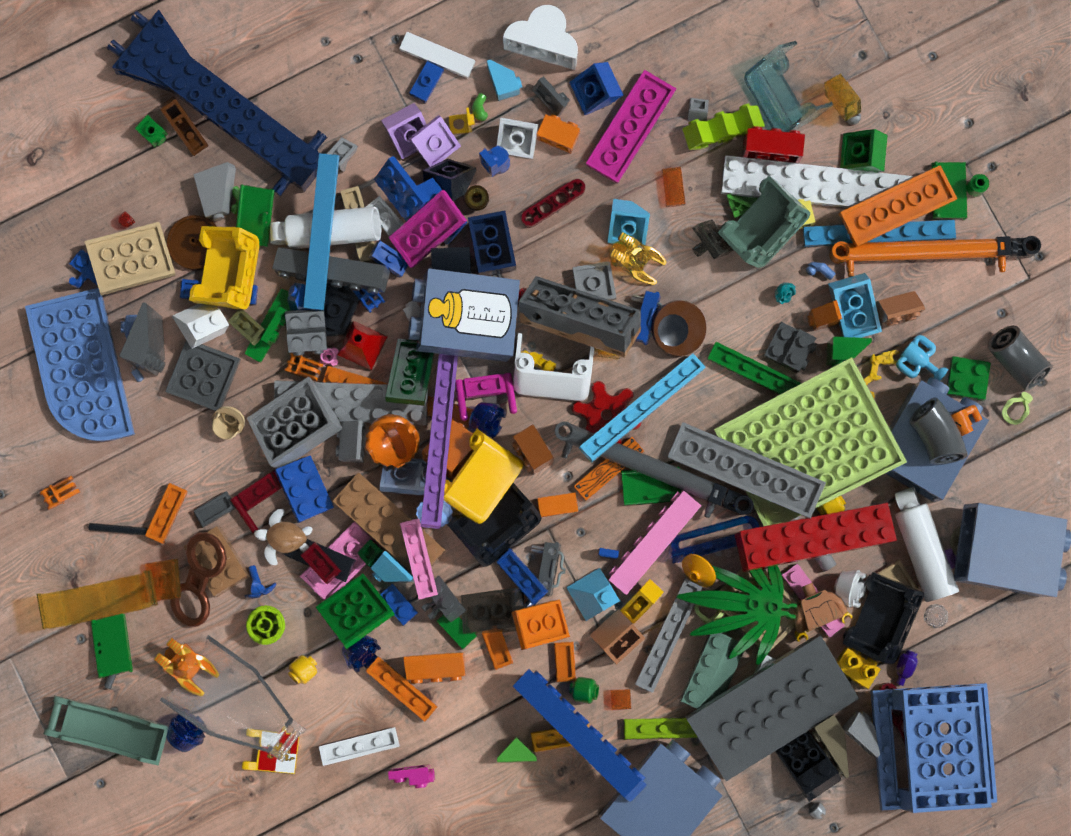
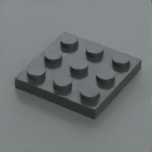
M186 340L165 392L216 411L224 404L241 359L203 344L192 349Z

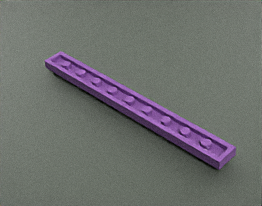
M439 354L420 527L441 528L458 356Z

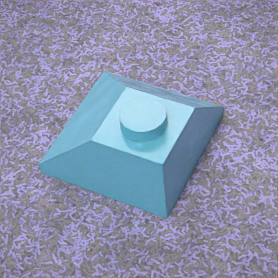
M613 199L607 243L627 245L630 237H632L628 245H630L634 238L631 246H633L635 239H637L640 243L637 247H644L650 213L632 201Z
M384 551L371 567L374 571L372 575L379 582L382 580L384 582H414L413 576L387 551Z
M600 568L566 587L586 621L620 601Z

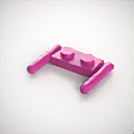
M511 373L465 378L464 380L458 379L455 381L459 414L462 421L468 418L465 398L471 399L507 393L509 411L511 414L517 413Z

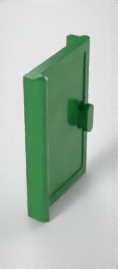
M936 161L931 163L932 169L941 165L957 197V200L934 210L933 219L966 220L968 218L966 162Z
M241 184L236 227L256 235L259 239V245L268 247L275 190Z
M621 471L624 505L672 502L671 499L677 492L681 494L680 489L637 471Z
M122 613L98 620H91L98 678L128 671L133 672L125 614Z

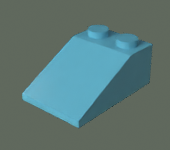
M865 273L828 283L832 301L837 300L842 316L839 325L843 337L862 338L882 332L871 280Z

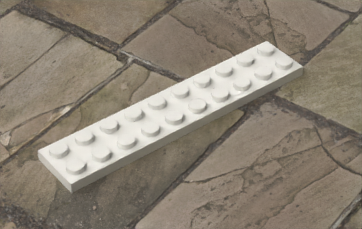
M725 155L721 194L759 198L761 196L759 191L761 181L771 176L797 200H810L811 204L850 208L912 179L913 176Z

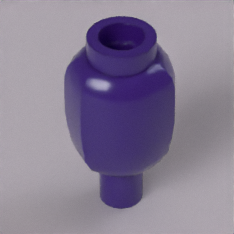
M906 650L900 656L896 668L898 674L897 684L904 686L906 679L914 674L918 665L917 653Z

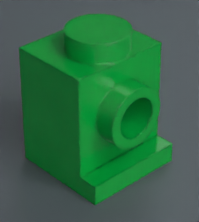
M149 115L135 127L136 131L154 148L163 144L168 135Z

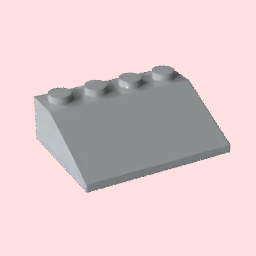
M307 377L247 418L270 466L277 469L294 462L343 429L334 411L310 377Z

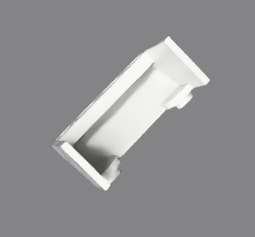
M518 333L513 388L517 394L569 401H584L587 399L590 390L594 347L590 346L589 360L581 359L574 363L572 374L534 370L533 357L530 354L521 353L522 334Z

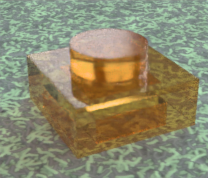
M630 689L611 690V710L631 709Z

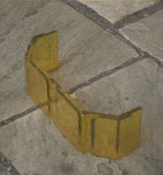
M145 570L143 573L69 590L36 594L43 629L79 624L158 605L151 570Z

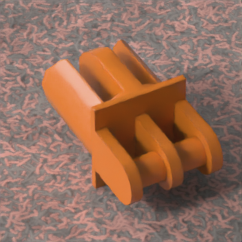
M290 353L291 357L290 360H287L288 366L284 368V371L299 377H310L313 381L317 382V377L304 373L303 370L320 375V370L307 366L306 363L320 368L324 364L305 358L302 355L296 356ZM296 358L300 359L299 363H295ZM293 366H297L296 371L292 370Z
M72 476L55 485H49L48 488L40 492V495H43L45 498L43 500L44 503L47 502L48 510L62 503L64 504L65 500L80 493L79 489H75L77 486L74 482L69 483L73 481ZM52 490L54 494L49 495L48 492ZM54 498L57 499V502L53 503L52 499Z

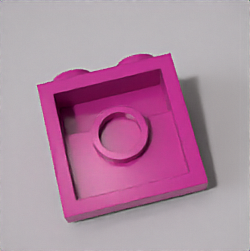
M430 764L393 768L388 771L389 780L394 779V783L405 782L409 778V785H414L415 788H424L428 785L427 783L434 782L435 772L434 768L430 769Z

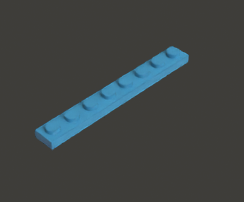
M955 220L909 222L868 242L955 240ZM844 225L803 227L804 247L834 246V244L840 241L853 243Z

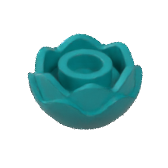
M789 282L781 283L775 290L776 301L781 304L790 302L791 297L796 294L795 285Z

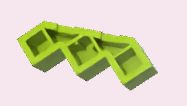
M744 104L734 113L722 111L714 114V118L708 121L692 120L682 130L689 150H701L707 148L712 143L718 142L720 144L733 140L734 137L742 134L745 136L747 129L753 126L763 128L765 125L759 107Z

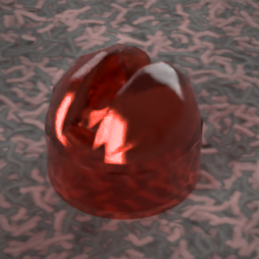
M126 211L119 217V223L123 227H130L135 223V220Z

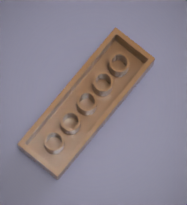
M358 472L334 498L333 502L412 572L400 523L410 521L411 519ZM422 530L432 567L446 550Z

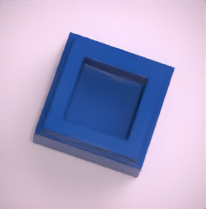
M599 548L598 555L599 557L617 559L619 551Z

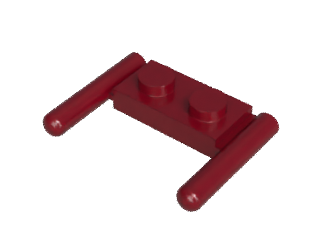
M275 470L230 499L253 534L259 529L247 511L282 489L274 472Z

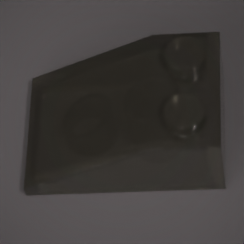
M516 588L461 595L462 606L466 609L462 614L463 634L516 631L512 612L525 608L523 592Z

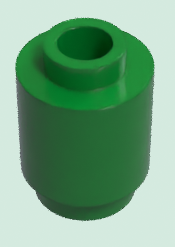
M983 174L974 175L966 185L968 194L973 197L981 196L989 187V179Z

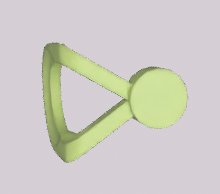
M1022 392L1020 398L1009 399L1002 410L1004 420L1013 425L1023 422L1029 415L1028 404L1033 400L1032 396L1027 392ZM1014 402H1023L1025 411L1021 418L1017 420L1011 419L1007 414V409Z
M699 605L694 606L695 613L707 624L721 619L724 615L722 610H717L713 617L708 618L699 611Z

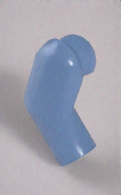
M811 262L806 268L808 274L815 275L816 272H821L829 280L836 274L825 263Z

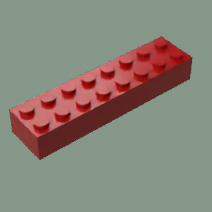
M888 503L735 533L743 572L897 541Z

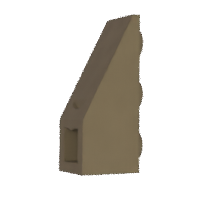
M832 715L814 726V731L811 733L817 742L821 741L824 746L823 752L829 759L833 760L835 763L834 767L840 776L848 778L845 731L836 717Z

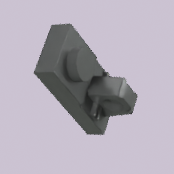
M544 76L537 81L532 89L537 97L556 116L562 114L570 101L564 92L558 94Z

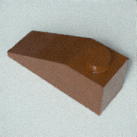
M174 96L158 106L193 156L209 146Z

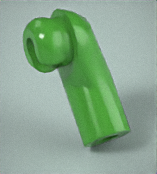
M478 93L472 105V112L477 120L485 121L488 113L485 112L483 104L487 97L482 93Z
M238 186L233 187L232 190L236 204L232 205L231 211L235 215L238 212L240 189Z

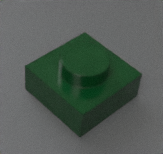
M370 539L357 554L367 566L372 567L383 551Z

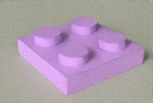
M439 115L409 138L429 167L443 161L461 147Z

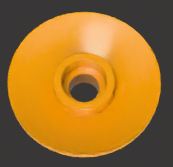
M689 554L684 557L682 568L690 581L702 587H710L715 583V571L706 559L696 554Z

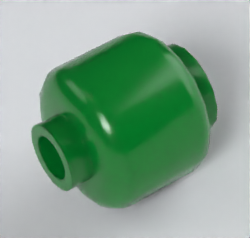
M578 677L574 682H571L569 693L572 694L575 702L591 704L598 698L599 685L596 684L594 679Z

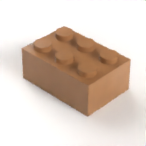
M216 526L207 533L214 535L221 541L225 548L227 559L222 573L208 580L207 586L214 597L220 596L250 577L222 528ZM198 542L195 548L197 561L206 569L215 568L218 559L215 548L209 542Z

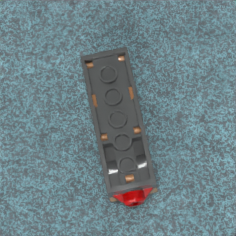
M535 276L528 288H521L519 290L520 323L624 358L641 332V310L537 276Z

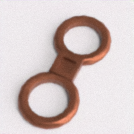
M207 532L197 533L190 538L187 544L186 556L191 568L189 569L186 582L176 586L171 594L170 604L172 612L176 619L189 627L200 626L206 622L210 614V602L205 593L208 580L222 573L226 566L227 556L223 544L217 537ZM198 542H209L215 548L218 557L215 568L206 569L197 561L195 548ZM183 591L193 592L200 600L201 613L198 618L188 617L180 608L179 599Z

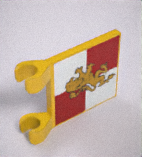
M248 729L246 731L247 738L259 739L257 762L245 760L242 763V769L295 774L300 734Z

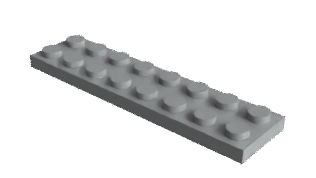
M274 381V399L301 381ZM314 382L334 411L339 422L359 420L365 423H373L383 415L395 414L406 418L412 424L427 425L428 389L425 405L421 406L386 402L385 396L388 384Z
M682 422L668 455V458L810 519L826 484L822 480Z

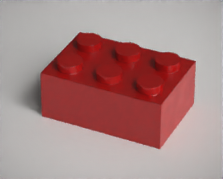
M753 126L747 129L744 136L742 157L799 164L804 153L805 134H801L797 130L782 132L778 128L763 130L762 127Z

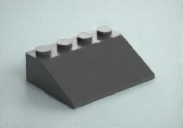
M143 302L119 357L138 369L158 376L159 372L162 373L165 367L163 317L147 303Z

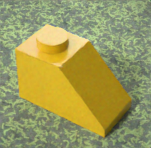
M649 579L620 611L634 624L659 599L664 591Z

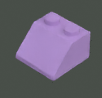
M413 103L381 120L401 159L417 152L409 138L426 125L421 111Z

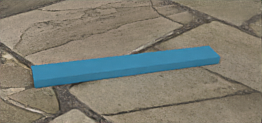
M319 153L303 308L324 310L339 155Z

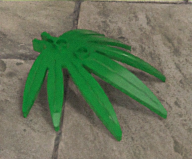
M778 565L767 567L770 583L762 569L749 571L762 590H759L752 583L735 573L712 566L716 579L735 589L748 593L749 596L728 591H696L679 594L676 598L707 608L746 612L747 614L715 620L695 629L690 633V636L723 633L757 621L758 624L740 639L728 658L732 659L747 650L766 630L757 651L755 664L759 665L774 645L781 617L785 616L791 620L796 618V615L781 609H795L797 604L791 603L788 605L782 602L784 586Z

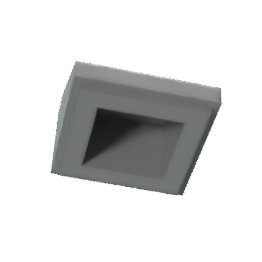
M690 98L688 121L695 119L706 121L709 100Z

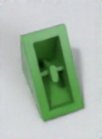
M517 736L497 757V762L537 761V756Z

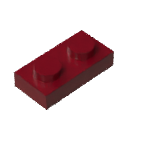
M315 542L301 554V557L326 584L331 582L341 572L338 566Z

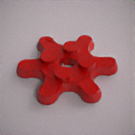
M596 381L591 387L594 395L593 400L589 403L575 402L572 405V412L586 419L587 425L584 428L585 430L597 433L626 409L627 403L633 398L631 389L623 388L620 393L613 396L607 393L603 382ZM609 410L612 413V418L610 420L602 419V411ZM641 422L633 429H638L641 426Z

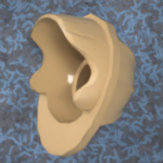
M223 406L217 409L212 416V430L216 436L224 440L232 439L241 433L245 425L244 416L233 407Z

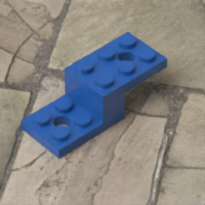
M394 156L388 158L374 178L378 187L381 188L406 222L442 191L433 178L416 185ZM467 221L444 240L446 245L454 240L467 224Z

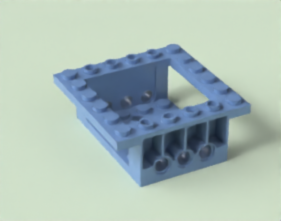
M987 683L870 690L873 725L875 726L880 756L876 757L880 810L903 809L912 813L991 808V803L997 802ZM891 709L903 711L909 788H898ZM942 723H947L949 726V731L946 734H942L940 731ZM944 743H948L951 747L948 754H944L941 750ZM947 763L952 766V772L949 775H946L943 771V767Z

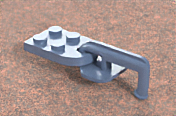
M412 458L411 461L399 468H395L392 465L388 467L383 465L380 491L424 495L427 463L423 459Z

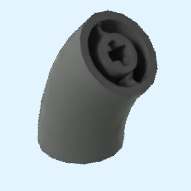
M1007 326L999 330L988 343L990 352L1026 391L1038 385L1053 368V365L1029 341L1018 326Z
M931 398L913 413L909 423L921 438L931 464H950L963 460L968 456L957 424L938 398Z

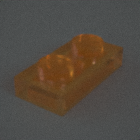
M681 167L662 169L666 207L684 206L685 196Z

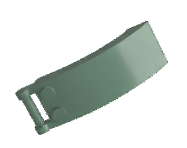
M54 695V705L48 726L44 730V735L110 751L140 762L159 766L169 726L118 710ZM62 704L68 705L61 731H56L55 727Z

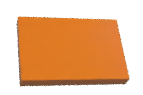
M560 599L512 612L521 650L570 637Z

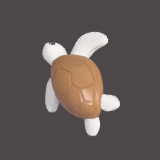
M277 509L270 516L269 530L259 529L254 532V536L258 540L268 541L264 554L271 565L278 564L276 551L290 553L300 549L302 552H305L309 548L305 543L307 540L306 536L310 535L313 529L309 526L301 529L291 522H280L285 513L284 509Z

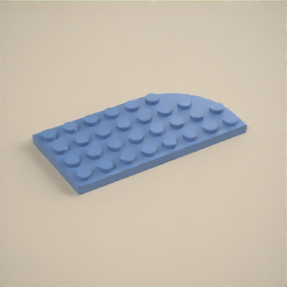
M99 288L25 306L46 401L51 413L59 424L69 432L92 441H112L135 435L103 295H100Z

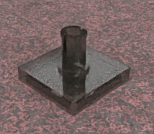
M713 219L699 223L692 228L701 240L700 243L692 248L696 256L700 257L708 251L713 259H717L733 251V248L718 234L720 229Z

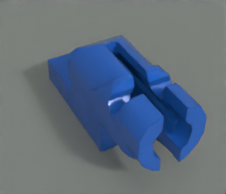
M496 146L489 151L484 149L479 153L480 163L491 177L497 173L502 174L509 170V154L503 147Z

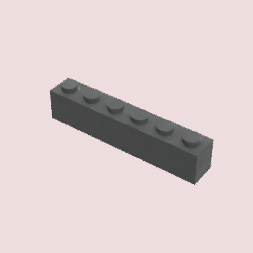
M278 247L272 269L278 273L279 277L289 278V276H292L299 281L306 282L309 252ZM329 256L327 283H331V286L342 288V285L348 286L349 289L354 291L365 289L371 294L385 293L390 270L383 265Z

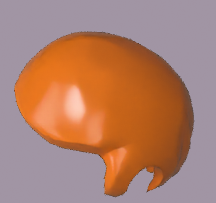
M395 414L383 415L377 418L369 427V432L366 434L365 449L376 464H382L386 467L392 465L395 468H399L411 461L415 453H417L420 439L419 433L415 426L406 418Z

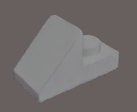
M341 137L327 154L340 156L338 169L344 172L347 162L355 154L358 146Z

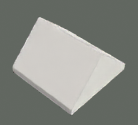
M500 118L497 146L506 149L509 155L533 159L538 124Z

